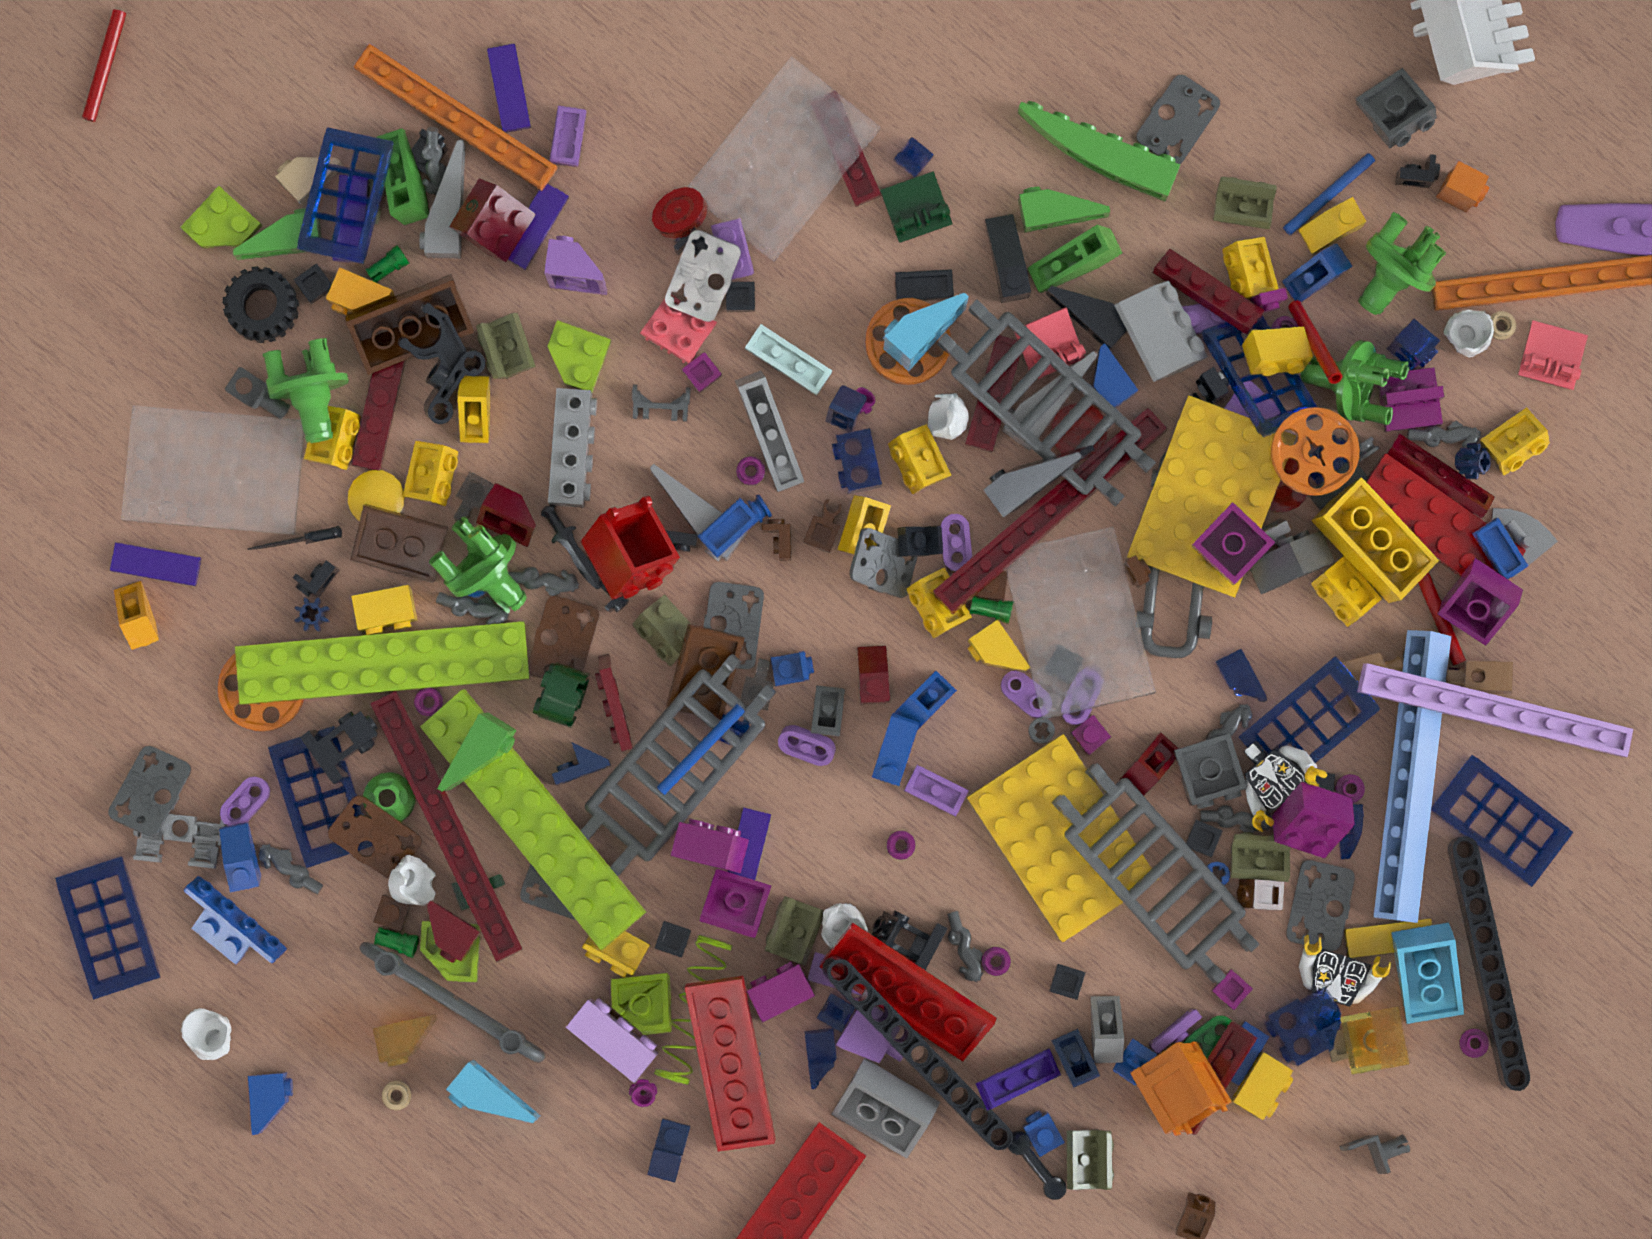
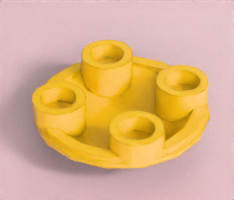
M370 470L360 474L352 482L348 490L347 502L351 513L360 521L365 504L400 513L404 506L405 497H403L402 485L394 475L384 470Z

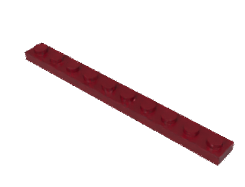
M1149 408L1131 421L1141 432L1140 438L1134 444L1142 451L1146 450L1167 432V427ZM1121 430L1076 468L1074 472L1085 481L1127 434ZM1125 453L1103 478L1108 482L1133 460ZM1066 479L1062 480L933 590V595L953 615L1098 490L1094 487L1088 494L1084 495Z
M397 691L370 703L495 961L499 962L523 950L446 791L441 792L437 789L441 781Z

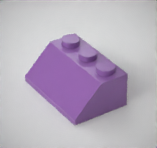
M556 236V240L549 239L544 274L550 288L607 295L608 289L603 274L579 243L573 242L574 238Z

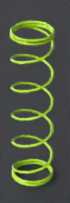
M698 935V941L695 942L696 946L724 965L723 967L691 966L687 968V971L700 981H705L690 971V969L722 970L727 966L724 961L701 947L698 943H707L729 951L732 950L733 946ZM680 993L678 995L679 998L685 1003H687V1000L682 997V995H686V993ZM672 1019V1025L695 1040L692 1034L673 1023L691 1022V1019ZM662 1046V1050L687 1066L690 1072H668L655 1069L654 1074L688 1085L690 1079L681 1075H689L693 1073V1069L689 1064L665 1048L696 1049L697 1047Z

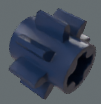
M1467 443V448H1460L1455 456V467L1459 474H1464L1466 479H1478L1479 474L1485 475L1491 465V457L1486 451L1487 449L1481 448L1480 444Z
M305 597V604L302 607L295 606V609L300 612V617L296 618L295 622H304L303 630L306 632L310 630L311 626L320 632V624L330 622V620L325 618V612H328L330 608L328 606L321 608V599L318 597L314 603H310L309 599ZM310 608L314 609L315 611H319V613L315 615V621L306 618V616L310 614Z

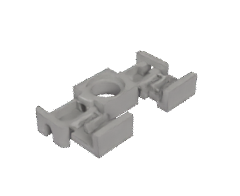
M168 814L157 835L150 837L141 833V838L137 839L136 855L133 856V860L162 863V855L159 854L160 844L164 845V841H162L163 835L164 840L194 843L195 840V844H192V848H195L194 858H190V861H188V866L216 869L219 847H216V841H218V846H221L219 829L227 825L222 820L220 824L199 822L197 817ZM178 820H184L188 825L187 833L181 837L176 836L172 831L173 824ZM133 830V834L140 837V832ZM143 853L157 855V858H155L156 856L143 855ZM195 859L208 860L210 861V864L204 861H195Z

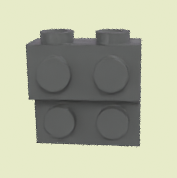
M1403 68L1356 98L1357 106L1373 123V130L1389 149L1395 145L1398 147L1406 145L1413 133L1419 129L1422 132L1429 130L1437 118L1436 106Z
M1230 733L1174 750L1182 776L1181 780L1190 806L1197 805L1198 809L1214 805L1213 799L1224 796L1225 801L1242 796L1241 790L1247 789Z

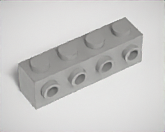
M556 388L548 495L549 505L584 508L585 501H590L591 484L586 483L587 472H592L593 455H588L589 444H594L595 427H590L591 415L596 416L597 398H592L591 390Z

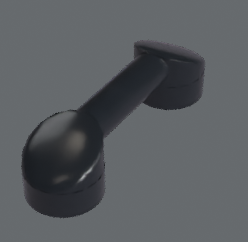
M1013 1131L1012 1143L1007 1148L1013 1154L1021 1155L1044 1183L1043 1192L1049 1199H1061L1067 1190L1065 1181L1058 1176L1051 1175L1030 1149V1139L1024 1132Z

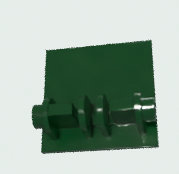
M934 171L880 190L899 243L953 225L949 215V207L947 203L945 204Z

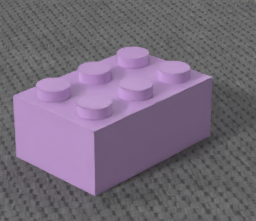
M600 998L595 1001L593 999L587 1000L566 1028L635 1083L658 1055V1052L654 1050L657 1045L645 1035L639 1038L632 1032L634 1026L622 1016L618 1020L609 1013L612 1008Z

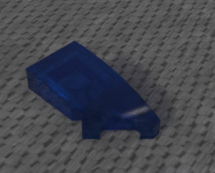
M1242 649L1216 661L1218 670L1229 689L1234 690V695L1254 697L1260 702L1267 701V696Z
M1353 804L1355 825L1350 830V834H1346L1339 842L1340 860L1350 859L1357 847L1363 829V804Z
M1325 986L1300 1001L1302 1008L1315 1025L1318 1036L1330 1052L1334 1049L1336 1034L1341 1025V1010Z
M833 1028L804 1031L811 1089H816L826 1073L835 1066L834 1062L837 1056Z

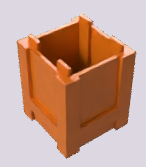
M1197 1041L1191 1043L1177 1042L1141 1067L1130 1072L1165 1134H1170L1171 1132L1175 1136L1181 1135V1132H1186L1187 1135L1192 1134V1127L1220 1109L1222 1112L1228 1111L1226 1106L1232 1102Z

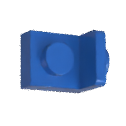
M805 651L771 657L775 687L810 681L809 674L814 673L812 657H806Z
M1132 1039L1123 1052V1062L1116 1063L1113 1071L1131 1084L1137 1085L1130 1072L1141 1067L1156 1057L1157 1054L1135 1039Z
M1038 1110L1025 1118L1027 1123L1022 1125L1039 1157L1065 1143L1048 1112L1042 1114Z

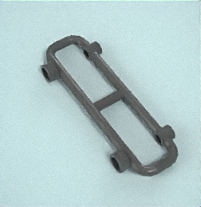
M1166 452L1160 459L1159 469L1152 470L1151 486L1155 484ZM1148 566L1151 574L1148 575L1150 581L1146 583L1143 612L1137 611L1135 628L1141 629V643L1150 654L1166 658H1184L1194 651L1198 638L1210 639L1212 616L1201 615L1204 586L1192 583L1185 644L1181 647L1157 645L1152 640L1159 569Z
M370 942L361 943L359 947L361 953L375 962V969L379 974L384 976L395 974L500 1040V1047L505 1053L515 1054L519 1052L537 1063L545 1060V1052L526 1040L522 1032L510 1030L405 964L400 955L386 952Z

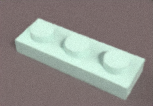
M760 324L745 347L747 351L816 396L832 374L831 369L762 324Z

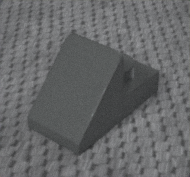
M816 685L811 733L840 736L845 689Z

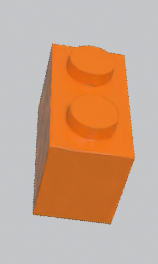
M1458 161L1448 172L1436 197L1467 212L1472 206L1477 207L1485 198L1490 188L1485 185L1489 176Z

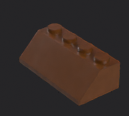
M452 274L345 316L346 325L367 375L414 357L410 351L398 345L400 337H406L411 344L418 347H426L437 339L439 324L434 316L421 310V305L424 302H429L435 309L446 313L460 338L475 333Z

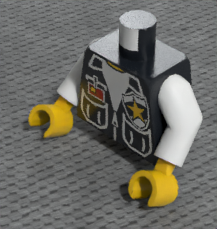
M1257 741L1253 742L1243 751L1254 763L1245 773L1247 801L1254 816L1252 818L1253 827L1263 832L1261 823L1264 820L1267 825L1272 827L1274 821L1266 813L1271 814L1284 803L1301 781L1319 787V784L1316 782V776L1327 777V773L1324 770L1317 769V765L1306 751L1288 745L1282 747L1277 744L1267 753Z
M1309 935L1304 937L1305 949H1303L1299 970L1303 985L1308 989V994L1320 997L1316 1015L1332 1020L1337 1003L1350 1007L1352 1004H1358L1373 992L1382 977H1386L1390 972L1391 962L1384 968L1378 966L1380 956L1374 959L1373 967L1370 969V964L1322 949L1321 937H1318V942L1315 944H1309Z

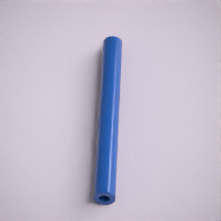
M1367 153L1290 220L1283 227L1288 235H1292L1372 165L1375 162L1373 156Z
M736 704L657 786L658 790L665 795L745 713V710L739 704Z

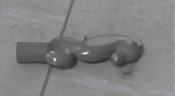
M428 127L426 145L422 149V157L428 160L425 167L430 181L424 179L422 184L425 186L426 192L436 196L447 167L439 162L442 156V147L438 144V128Z
M1456 420L1447 427L1448 430L1438 426H1429L1425 430L1408 429L1407 438L1414 441H1424L1429 447H1437L1441 440L1447 444H1454L1465 440L1462 443V448H1467V443H1478L1481 432L1476 427L1463 426V424Z
M528 567L523 572H508L516 583L523 584L527 589L533 590L546 586L545 590L550 596H556L560 592L571 591L573 593L579 588L576 576L569 574L564 569L561 571L564 579L551 573L539 576V571L535 567Z
M439 592L436 603L451 608V612L458 617L464 616L468 611L475 618H490L486 621V625L504 623L509 616L502 608L495 605L489 596L478 600L479 603H474L467 596L452 597Z
M1240 704L1238 708L1231 712L1221 713L1220 725L1222 727L1210 731L1206 736V740L1227 733L1233 736L1241 721L1243 728H1248L1249 721L1252 720L1250 706L1248 704Z
M1228 805L1219 807L1217 811H1200L1201 822H1217L1223 828H1231L1239 824L1241 825L1239 828L1243 833L1259 831L1252 825V818L1254 817L1252 814L1244 811L1234 814L1233 809ZM1265 820L1262 821L1261 828L1268 831L1271 827L1267 825Z
M270 844L262 845L260 848L259 859L261 862H264L265 869L271 868L270 861H272L280 873L290 875L289 883L292 887H305L315 894H319L323 884L311 878L309 871L304 866L291 864L293 859L290 850L281 849L280 851L271 847Z
M959 912L948 913L947 916L951 927L948 933V940L953 945H959L958 955L968 967V969L960 967L959 972L964 974L965 979L968 981H981V977L984 974L981 972L980 962L982 961L983 953L975 947L973 949L970 948L971 934L968 929L962 926Z

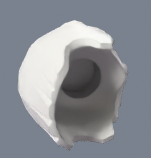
M1463 310L1459 313H1454L1449 318L1444 329V335L1455 346L1456 351L1466 357H1473L1486 350L1491 343L1494 332L1493 321L1490 319V316L1484 311Z
M957 393L935 395V397L941 399L932 402L929 408L928 428L932 436L953 440L966 430L969 420L968 410Z
M406 855L402 858L399 865L391 871L388 886L392 898L403 904L422 906L428 904L429 901L434 900L436 895L432 888V881L436 876L435 872L426 863L422 862L420 858Z
M839 903L824 910L821 936L830 948L834 946L852 922L868 932L864 917L856 906Z
M198 1008L191 1011L182 1022V1038L198 1058L202 1060H215L227 1054L230 1049V1033L232 1030L227 1017L216 1012Z

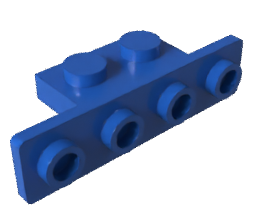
M197 876L184 888V892L204 908V911L191 929L235 965L242 960L250 947L270 963H274L287 950L278 938L268 933L255 919L245 914L233 901L223 896L210 882L202 877Z

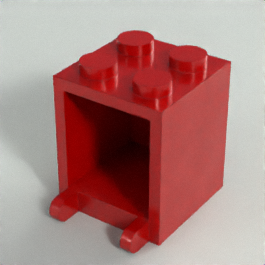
M648 495L642 497L639 502L622 508H609L606 513L598 517L580 541L612 600L622 596L624 599H628L642 589L647 588L650 591L659 587L663 583L662 579L674 570L673 566L680 559L678 552L654 511L652 499Z

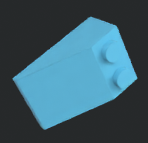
M962 293L904 315L899 322L894 319L884 330L886 334L883 337V349L907 371H910L966 310L969 296L966 293Z
M1443 923L1391 932L1406 1023L1410 1024L1464 1015L1456 941L1450 924Z
M475 1060L468 1062L446 1089L451 1093L448 1098L460 1108L466 1106L469 1109L534 1123L541 1116Z

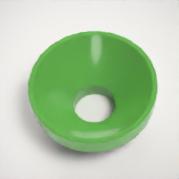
M392 772L381 773L372 778L366 785L363 793L364 797L401 822L410 816L416 802V797L407 778ZM386 789L392 790L396 796L395 803L389 807H384L379 802L380 793Z

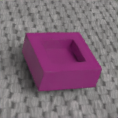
M1282 288L1259 293L1251 298L1250 301L1265 310L1264 313L1279 309V304L1287 300L1288 296L1286 289Z
M705 352L682 369L699 393L722 376Z
M1094 715L1070 733L1087 755H1090L1111 738Z
M1230 969L1225 974L1226 977L1216 984L1211 991L1228 1007L1235 1010L1253 988Z

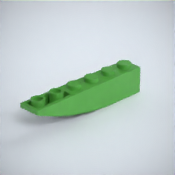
M1028 101L1027 104L1024 102L1020 103L1017 113L1040 135L1062 152L1114 182L1166 201L1180 168V164L1175 163V158L1166 154H1160L1159 156L1149 152L1148 147L1138 143H1134L1132 146L1122 142L1123 138L1108 132L1106 135L1096 131V127L1091 124L1081 122L1079 125L1069 121L1070 117L1063 113L1055 111L1051 114L1043 110V106L1032 101Z

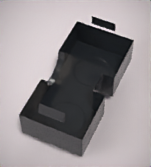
M1214 367L1202 373L1195 382L1202 396L1205 397L1208 403L1213 405L1221 401L1229 392L1227 389L1229 382L1222 371L1217 372ZM1196 392L1192 394L1193 397L1200 399Z

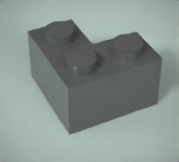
M1306 530L1277 542L1278 548L1275 550L1270 547L1250 568V571L1260 593L1264 594L1330 565L1335 560L1322 532L1318 531L1310 534Z

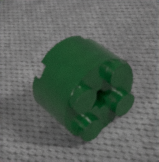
M558 662L556 664L551 663L548 671H545L540 687L545 689H543L541 696L535 702L533 714L538 715L542 719L572 728L577 718L574 716V713L581 708L588 687L590 673Z

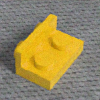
M1265 237L1236 241L1222 249L1223 261L1227 267L1231 289L1247 299L1253 298L1259 293L1279 289Z
M327 406L333 438L316 443L308 442L304 459L347 470L352 459L356 434L360 429L361 415L344 408Z
M1527 407L1480 439L1483 448H1486V451L1499 464V470L1503 475L1508 474L1510 471L1518 470L1533 455L1541 454L1550 443L1548 430Z
M927 424L903 433L888 443L890 455L897 463L902 473L903 482L909 488L911 494L918 493L922 489L951 476Z
M415 441L403 497L446 506L451 494L454 470L458 464V451L445 445Z
M1345 556L1341 557L1311 583L1318 596L1324 599L1335 612L1336 617L1347 627L1356 622L1382 599Z
M945 567L918 580L907 588L910 602L917 608L923 619L925 629L930 632L933 638L972 618L965 604L952 615L933 595V590L950 577Z
M624 931L603 950L599 949L590 936H588L581 948L587 950L585 953L586 957L599 964L602 959L612 964L611 971L625 978L627 973L632 976L635 974L650 944Z

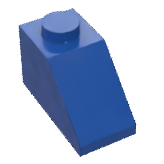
M1336 243L1319 252L1282 280V283L1295 301L1303 302L1352 268L1353 265Z
M1103 344L1098 350L1092 387L1111 405L1117 408L1134 396L1138 389L1107 345Z
M935 671L908 697L894 714L920 722L919 729L957 690L942 675Z
M892 713L872 778L897 786L900 785L920 722Z
M245 822L221 827L219 832L223 866L230 892L259 887L261 872L249 823Z
M287 1072L248 1076L252 1135L262 1133L289 1102V1096H293L292 1078L287 1079Z

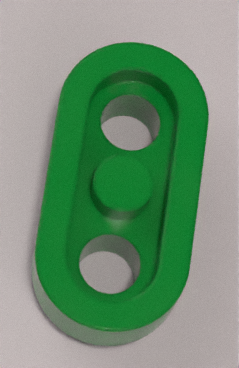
M1214 1016L1188 1035L1183 1043L1195 1041L1201 1043L1202 1051L1208 1059L1222 1036L1215 1033V1027L1218 1024H1222L1226 1030L1230 1022L1233 1021L1226 1016Z

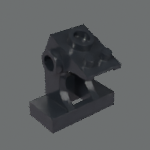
M352 711L338 720L340 726L323 738L316 729L309 730L300 737L333 784L341 783L349 777V774L341 765L348 757L358 750L361 754H364L376 745L375 740L378 735L376 730L378 727L369 715L365 717L361 711L355 715ZM343 732H346L354 744L340 753L333 740Z
M894 910L892 915L884 911L882 916H879L874 922L871 935L892 949L915 960L916 965L926 970L948 928L936 923L931 934L928 935L909 925V917ZM901 927L917 935L909 950L894 943Z

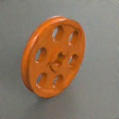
M914 298L897 299L881 307L872 317L866 332V353L873 368L885 379L902 385L919 384L934 377L945 365L949 356L948 353L944 351L941 356L933 357L927 351L918 361L923 366V373L918 377L911 376L897 361L894 367L890 369L883 368L880 365L879 359L882 355L887 354L883 349L884 341L875 340L872 334L873 330L878 326L887 328L895 319L893 311L897 307H905L910 314L931 304ZM948 328L945 333L951 337L950 329Z
M1306 408L1293 413L1278 427L1271 444V460L1276 474L1285 485L1304 495H1325L1339 489L1351 478L1359 461V442L1354 429L1341 415L1325 408ZM1317 415L1320 417L1322 427L1317 431L1310 430L1306 425L1308 416ZM1342 429L1347 433L1348 440L1345 444L1338 445L1333 441L1332 433L1334 430ZM1285 430L1294 431L1297 435V443L1292 446L1284 444L1281 439L1282 433ZM1310 444L1315 448L1319 446L1322 448V451L1319 453L1320 459H1317L1316 456L1310 457L1308 455V452L1311 450ZM1336 458H1344L1349 465L1348 471L1342 474L1337 473L1333 468V461ZM1284 460H1295L1298 464L1297 473L1293 475L1285 473L1282 468ZM1316 472L1323 476L1324 484L1321 488L1316 489L1309 485L1308 477L1311 473Z
M235 654L228 659L219 675L218 697L220 704L232 721L246 729L261 732L283 727L297 715L303 705L304 699L260 703L259 705L258 703L249 704L251 707L250 715L247 718H239L235 713V708L239 704L238 690L229 691L225 685L226 679L229 676L237 675ZM269 707H275L279 711L280 716L275 723H267L264 719V711Z

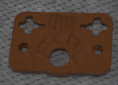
M559 596L549 597L534 637L535 642L528 662L530 675L543 679L546 671L545 668L550 666L551 663L556 664L558 662L568 666L572 659H574V668L583 671L599 618L598 610L593 606ZM563 608H567L568 612L564 613ZM585 609L589 610L590 616L594 617L593 622H587L583 631H580L581 620L577 618V614L583 613ZM553 629L556 631L558 640L554 645L548 646L542 642L541 634L544 630Z
M362 795L354 796L328 829V837L331 841L352 854V857L363 864H367L388 879L391 871L399 865L402 858L406 855L413 856L422 844V838L417 832ZM362 802L365 803V810L371 818L360 814L358 817L355 816V809L352 806L354 804L360 805ZM348 822L349 825L344 826L343 823ZM395 834L405 838L409 835L413 836L412 842L415 844L414 847L407 846L405 849L401 848L402 842ZM363 841H370L374 844L375 850L371 855L364 856L359 853L358 845ZM398 856L399 859L394 860L393 857Z

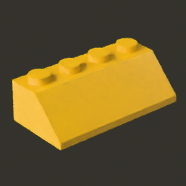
M1362 477L1358 478L1330 500L1311 520L1388 603L1402 600L1439 561Z

